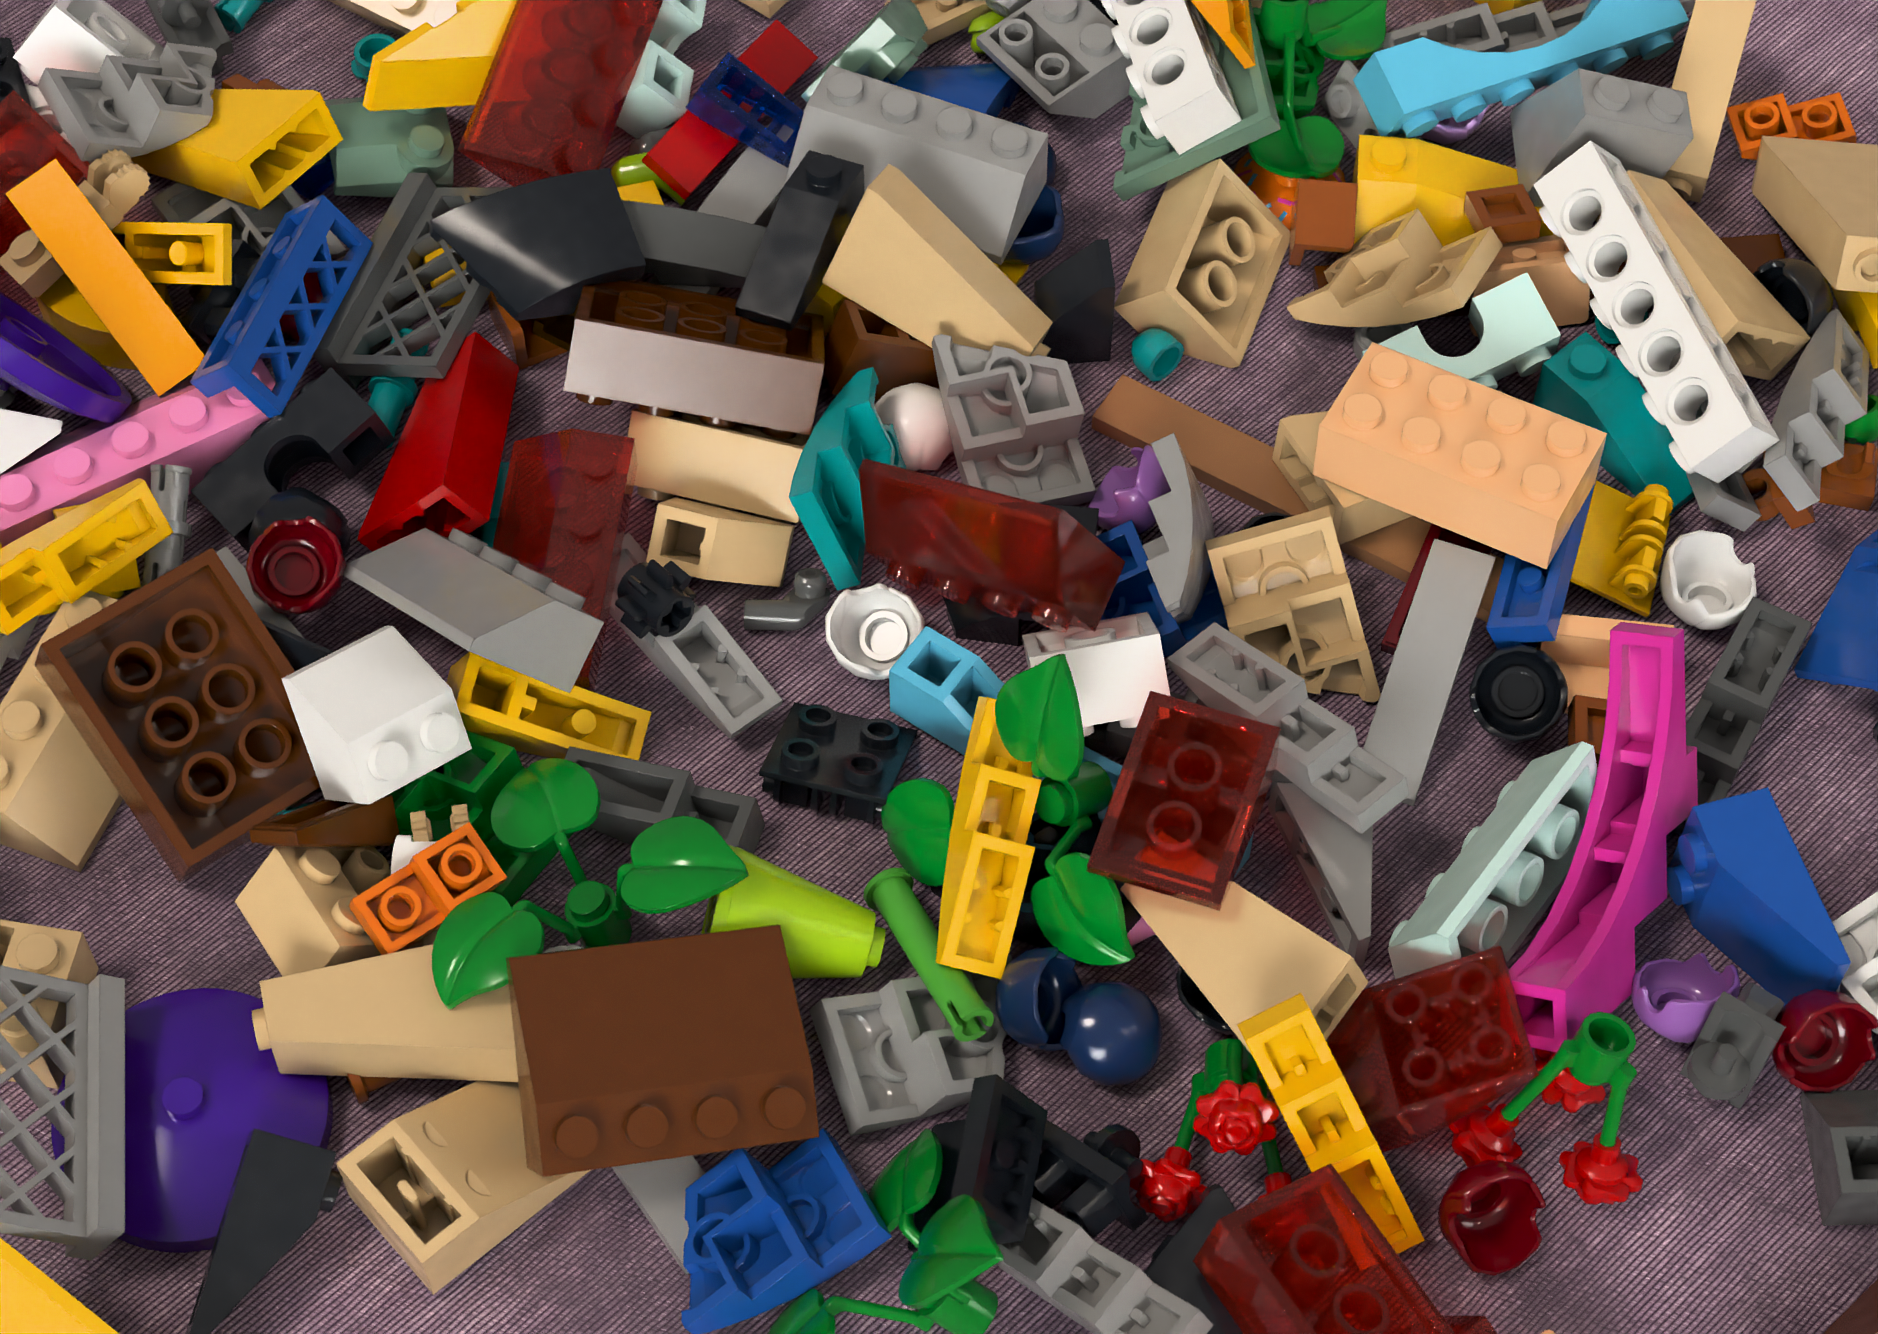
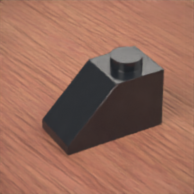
M1108 239L1095 240L1034 282L1033 303L1053 322L1042 342L1051 348L1047 357L1065 360L1068 364L1110 361L1115 281Z

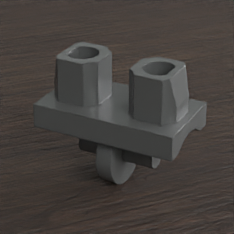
M145 0L166 43L214 48L217 53V59L212 68V75L218 74L225 69L222 57L234 53L232 42L210 0Z
M1747 982L1738 998L1723 991L1714 1004L1680 1074L1688 1078L1694 1088L1704 1097L1715 1100H1728L1730 1104L1741 1109L1786 1028L1775 1021L1784 1006V1002L1758 985Z

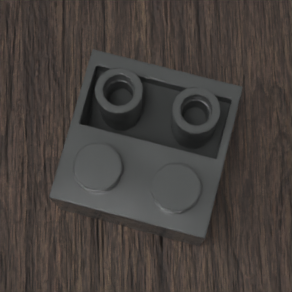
M1842 1090L1830 1093L1803 1091L1800 1096L1822 1226L1878 1225V1090Z

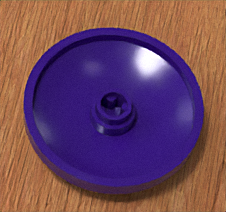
M0 292V389L8 391L12 385L20 391L61 410L105 423L113 424L132 402V397L125 386L98 360L73 343L55 327Z
M196 988L165 993L145 1000L125 1011V1232L118 1239L134 1246L161 1252L188 1253L212 1249L248 1134L254 1128L327 1149L333 1121V1101L327 1075L280 1074L272 1049L259 1050L251 1011L264 1008L262 999L238 991L219 988ZM65 1075L57 1095L65 1089ZM63 1101V1102L61 1103V1105H62L64 1108H65V1101ZM52 1124L51 1137L56 1160L64 1154V1137ZM64 1164L60 1167V1169H61L63 1172H64Z

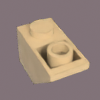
M675 497L657 505L646 562L649 563L650 560L654 559L664 567L669 561H673L689 576L705 580L781 587L783 585L795 526Z

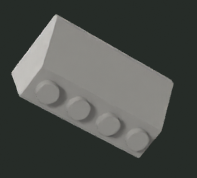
M830 65L806 104L784 185L809 150L864 165V193L888 164H891L898 168L993 263L1002 265L1047 182L1048 134Z
M423 528L347 563L343 574L346 578L467 651L567 693L571 692L604 624L602 620L581 609L586 600L584 596L552 582L551 578L520 564L518 560L487 546V543L456 528H452L448 538Z

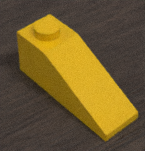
M120 222L111 230L150 283L232 285V224Z
M472 652L465 654L450 667L446 681L453 691L465 729L512 746L516 751L564 759L571 746L639 760L652 713L650 711L575 685L571 692L567 693Z

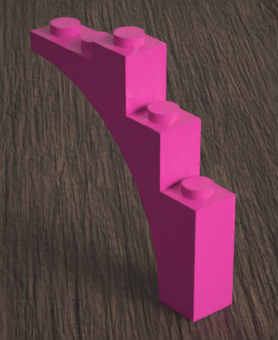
M1620 622L1610 629L1609 687L1605 727L1591 801L1582 835L1569 871L1547 919L1525 953L1501 978L1503 1042L1557 1052L1564 1040L1573 1039L1583 1020L1588 1015L1596 1012L1611 1014L1631 995L1633 977L1636 973L1635 927L1667 899L1666 836L1689 817L1693 806L1698 805L1697 747L1686 745L1684 629Z

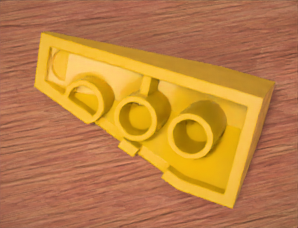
M460 0L456 3L457 13L436 27L425 22L373 55L363 106L369 111L535 102L572 90L581 73L580 64L586 45V38L573 1Z
M1359 135L1352 183H1358L1354 244L1372 228L1415 209H1419L1442 246L1474 234V230L1464 212L1466 192L1517 185V169L1420 139ZM1535 206V208H1536L1538 214L1540 215L1539 209H1540L1541 207H1536V206ZM1542 219L1539 237L1555 235Z

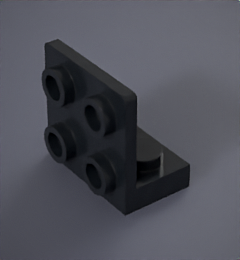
M997 1074L974 1078L966 1119L936 1124L931 1130L936 1133L941 1144L943 1155L942 1172L932 1199L922 1209L914 1213V1224L917 1230L922 1233L925 1225L941 1207L953 1198L965 1194L980 1202L984 1209L991 1235L997 1245L1024 1241L1048 1111ZM908 1241V1249L913 1253L918 1251V1249L910 1241Z

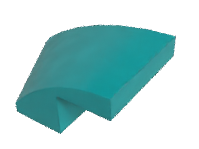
M873 367L858 371L827 407L801 453L789 493V499L837 591L861 584L865 545L911 533L915 493L907 468L901 457L893 424H883L874 407L876 385L879 384V380Z

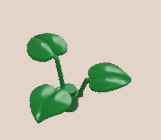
M1262 0L1261 8L1253 7L1256 25L1259 27V32L1263 36L1265 43L1273 48L1284 49V120H1279L1281 129L1248 144L1249 153L1259 166L1275 174L1301 179L1328 177L1339 168L1344 154V140L1336 125L1322 116L1295 118V44L1301 39L1303 46L1311 47L1315 45L1321 55L1333 60L1356 61L1369 58L1374 52L1382 48L1385 40L1387 0H1328L1308 5L1309 0Z
M1058 654L1011 677L1000 689L995 703L996 725L1005 748L1015 759L1032 762L1031 770L1034 776L1045 777L1041 782L1035 805L1037 813L1049 824L1061 827L1070 826L1045 860V867L1050 876L1037 881L1032 888L1031 902L1033 912L1044 936L1054 947H1057L1060 952L1068 957L1091 965L1123 964L1134 959L1136 955L1127 936L1123 904L1111 874L1100 861L1092 856L1080 852L1066 854L1080 834L1092 828V821L1089 817L1105 810L1110 805L1113 789L1108 774L1100 765L1092 761L1082 762L1084 734L1079 701L1066 655ZM914 778L896 786L888 794L886 805L882 806L881 820L883 830L887 833V842L902 867L920 883L928 886H942L954 815V803L950 792L944 785L927 778Z
M547 758L533 762L528 768L521 769L505 785L495 799L491 810L492 829L498 840L506 848L517 852H534L555 840L558 850L576 884L569 892L564 912L568 922L528 900H521L511 908L508 901L496 892L481 893L465 900L447 915L435 937L432 951V972L437 991L444 1005L451 1010L471 997L509 984L507 957L543 952L545 932L541 922L563 933L570 944L576 943L579 940L583 948L628 943L632 934V926L629 921L633 914L631 909L646 914H660L678 910L706 900L732 887L749 876L748 870L743 861L735 854L713 826L691 816L671 817L648 827L633 841L630 850L632 863L623 864L618 868L615 895L609 886L596 881H588L566 834L589 827L598 818L601 801L594 779L583 767L566 759Z
M926 1128L915 1140L900 1150L881 1171L868 1194L889 1232L898 1225L902 1234L918 1249V1251L912 1254L911 1262L903 1273L898 1289L901 1303L917 1310L914 1311L840 1296H831L824 1301L823 1294L812 1288L798 1296L782 1311L768 1334H834V1316L841 1312L909 1323L924 1332H927L934 1323L952 1334H983L987 1330L996 1314L998 1297L994 1291L973 1278L998 1262L1003 1261L1004 1256L991 1235L986 1215L980 1202L969 1195H959L947 1202L931 1217L922 1233L917 1230L914 1224L913 1213L922 1209L932 1199L941 1177L943 1155L936 1133Z

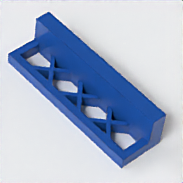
M324 195L286 212L190 383L207 398L235 386L268 418L282 414L371 249L373 242ZM329 230L349 248L343 261L331 260L326 239ZM305 273H317L323 297L320 303L308 302L303 281ZM282 315H294L300 339L296 346H285L279 322ZM258 358H270L276 381L272 391L251 373Z
M1594 486L1573 520L1547 569L1506 553L1486 626L1497 649L1518 644L1531 646L1536 649L1538 642L1555 641Z

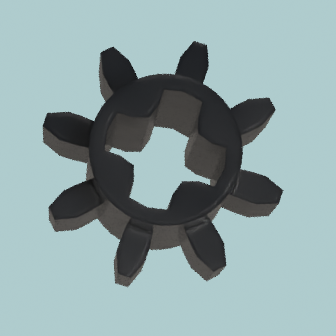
M654 559L650 560L649 563L643 562L633 566L622 577L617 589L619 599L615 601V605L624 612L620 622L640 639L647 635L648 632L655 637L658 635L663 637L676 635L687 626L694 614L695 604L693 600L697 594L687 587L692 577L673 561H669L664 567Z

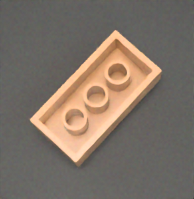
M1372 342L1319 425L1313 475L1547 569L1595 484L1607 433Z

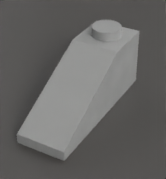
M1272 782L1268 810L1340 949L1352 956L1359 968L1363 967L1371 938L1373 825L1361 834L1313 800L1294 783Z

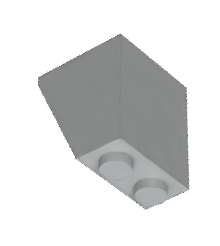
M1580 68L1518 104L1510 113L1518 184H1523L1534 206L1541 208L1544 204L1533 184L1590 140L1617 157L1626 172L1632 170L1662 179L1694 138L1686 92Z

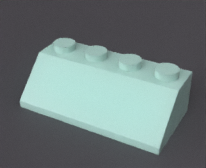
M1581 741L1533 759L1516 781L1512 780L1504 786L1498 797L1495 809L1481 827L1476 826L1468 833L1463 842L1461 853L1445 873H1439L1435 876L1427 889L1425 900L1409 920L1402 921L1395 928L1389 941L1388 952L1398 988L1466 1019L1561 890L1582 835L1595 785L1597 764L1593 745Z

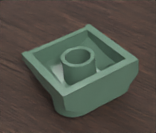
M890 0L823 67L817 77L802 93L801 97L806 102L809 101L830 65L880 81L887 77L895 84L917 62V57L928 46L922 39L928 28L917 6L911 0Z
M364 97L324 100L344 139L329 151L334 175V195L395 197L408 173H427L436 187H453L454 147L445 107L369 111L363 106Z

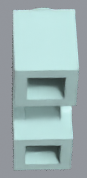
M620 0L598 111L599 114L636 139L641 138L645 133L661 130L683 116L688 108L694 70L673 55L687 37L702 28L707 0Z
M1526 272L1472 298L1468 317L1477 332L1479 344L1468 354L1459 357H1447L1436 353L1428 346L1417 325L1379 343V345L1496 389L1498 387L1497 380L1518 371L1520 377H1525L1541 370L1543 362L1550 359L1551 354L1556 352L1561 334L1529 274ZM1367 349L1362 351L1361 359L1364 356Z

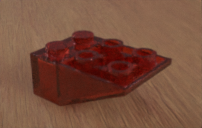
M1501 946L1363 989L1326 1039V1043L1382 1153L1422 1141L1539 1076Z

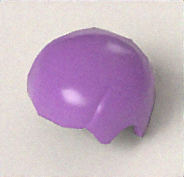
M1146 445L1144 449L1140 447L1132 448L1131 453L1137 458V466H1113L1103 479L1088 508L1099 509L1098 526L1110 530L1132 520L1138 533L1141 534L1157 523L1148 502L1170 492L1171 489L1156 454L1150 445Z
M1698 953L1684 962L1667 958L1647 961L1633 977L1631 998L1634 1009L1640 1020L1656 1033L1674 1042H1696L1714 1004L1722 992L1725 991L1738 998L1740 990L1738 969L1731 964L1726 966L1722 973H1719L1711 967L1706 955L1703 953Z

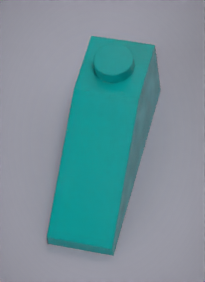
M1585 331L1551 356L1550 359L1543 362L1533 405L1607 433L1600 466L1635 496L1644 491L1645 487L1650 484H1659L1669 490V496L1673 500V509L1669 514L1671 515L1695 497L1686 472L1670 452L1669 444L1674 439L1667 426L1657 422L1647 410L1642 400V395L1646 391L1637 378L1625 368L1617 357Z

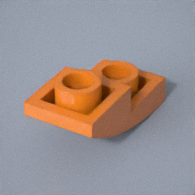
M1840 92L1789 106L1786 103L1784 94L1780 93L1727 107L1726 115L1741 158L1757 160L1762 136L1856 143V133Z
M468 822L412 856L410 863L351 899L348 907L380 954L384 955L408 949L437 930L447 915L459 904L478 894L491 892L507 879V876L471 823Z

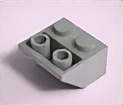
M1032 0L976 37L977 46L1050 114L1096 119L1129 96L1130 80L1126 73V67L1133 64L1131 58L1127 59L1123 55L1113 37L1111 28L1116 25L1089 0Z

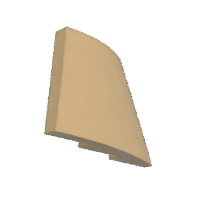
M1415 209L1372 228L1354 244L1350 253H1346L1324 271L1328 281L1326 286L1304 296L1295 297L1286 308L1295 320L1342 327H1379L1405 324L1436 317L1464 307L1503 247V244L1490 226L1446 246H1442L1419 209Z
M1328 506L1205 541L1228 628L1231 633L1305 680L1307 693L1320 695L1321 690L1359 695L1366 702L1379 701L1381 693Z

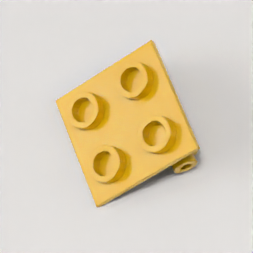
M1596 480L1570 582L1644 617L1649 616L1671 517L1669 514L1673 509V500L1669 496V490L1659 484H1650L1645 487L1644 491L1633 498Z

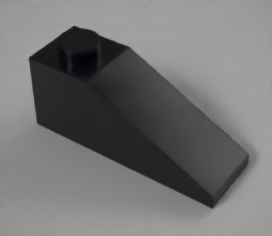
M811 150L807 152L783 187L735 305L736 316L792 331L822 286V280L864 195V165Z
M255 1128L249 1132L185 1334H210L314 1224L319 1210L329 1213L332 1211L342 1181L339 1170L332 1169L337 1152Z

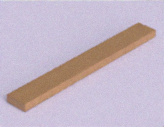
M1121 375L1092 416V429L1130 448L1140 447L1144 449L1146 445L1152 446L1151 443L1174 433L1198 481L1263 513L1274 511L1294 516L1309 512L1308 508L1272 460L1274 447L1130 377ZM1412 516L1339 546L1342 552L1407 583L1431 524ZM1492 553L1489 555L1496 558L1477 614V618L1488 622L1504 559Z

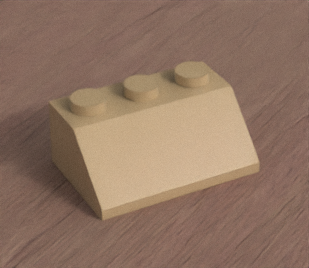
M1221 158L1199 166L1167 182L1114 304V309L1138 333L1151 328H1160L1169 332L1183 344V355L1227 368L1238 367L1242 362L1290 243V231Z
M635 408L631 413L620 482L638 486L637 494L645 498L667 501L674 498V495L697 500L699 503L732 511L733 509L755 513L757 517L791 525L792 522L799 523L801 521L789 499V493L795 469L810 435L797 433L795 438L781 439L762 433L760 426L736 422L734 427L720 428L701 422L699 415L674 411L673 416L659 417L643 413L638 408Z

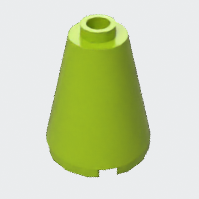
M729 846L743 861L749 876L708 899L701 934L780 925L792 979L861 978L866 966L877 968L883 951L886 930L885 928L875 926V912L740 847Z

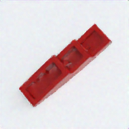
M776 19L683 114L641 161L681 198L686 200L731 154L746 135L772 110L783 95L808 71L818 57Z

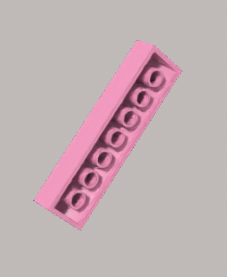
M258 358L251 373L272 391L276 382L262 359ZM190 378L175 385L160 397L155 394L128 406L123 415L113 424L94 421L47 442L0 474V543L2 548L54 520V509L87 503L138 478L145 480L150 489V466L154 464L163 465V468H165L166 464L191 468L192 475L189 481V495L192 493L190 490L204 479L205 474L211 467L226 460L250 439L252 433L259 425L272 418H268L235 386L207 398L190 383L192 379Z

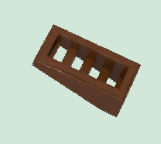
M386 795L370 805L324 799L253 826L254 828L249 830L251 843H261L265 846L290 847L389 846L395 843L396 836L399 835L392 795Z

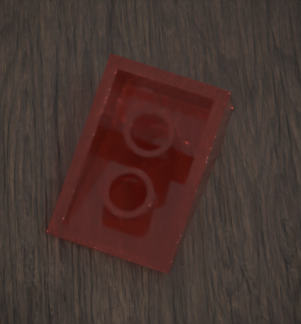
M1150 691L1088 861L1087 872L1220 911L1258 822L1277 765L1280 727Z

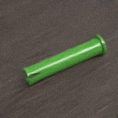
M896 867L880 872L868 882L864 889L863 898L869 908L879 911L951 1026L955 1038L961 1042H969L983 1036L987 1031L976 1016L981 1018L985 1026L991 1027L994 1022V1015L990 1008L985 1005L964 970L936 963L938 929L913 892L914 881L907 870Z

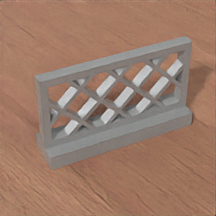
M0 965V999L8 1007L0 1013V1025L14 1015L40 1045L24 1058H21L0 1033V1063L6 1069L0 1075V1086L13 1077L39 1108L20 1122L0 1098V1129L5 1133L0 1138V1149L12 1141L38 1172L37 1175L19 1187L0 1165V1196L4 1199L0 1203V1233L65 1244V1256L93 1260L125 1232V979L99 974L89 984ZM38 997L66 1003V1027L55 1034L30 1005ZM65 1038H66V1046H65L64 1043L62 1042V1040H64ZM45 1053L65 1074V1089L56 1096L49 1091L29 1067L31 1063ZM63 1101H65V1108L61 1105ZM44 1116L49 1119L64 1137V1154L55 1161L27 1130ZM63 1164H64V1172L60 1169V1167H61ZM45 1180L64 1202V1220L44 1217L26 1196V1193ZM11 1207L13 1211H7L6 1209Z

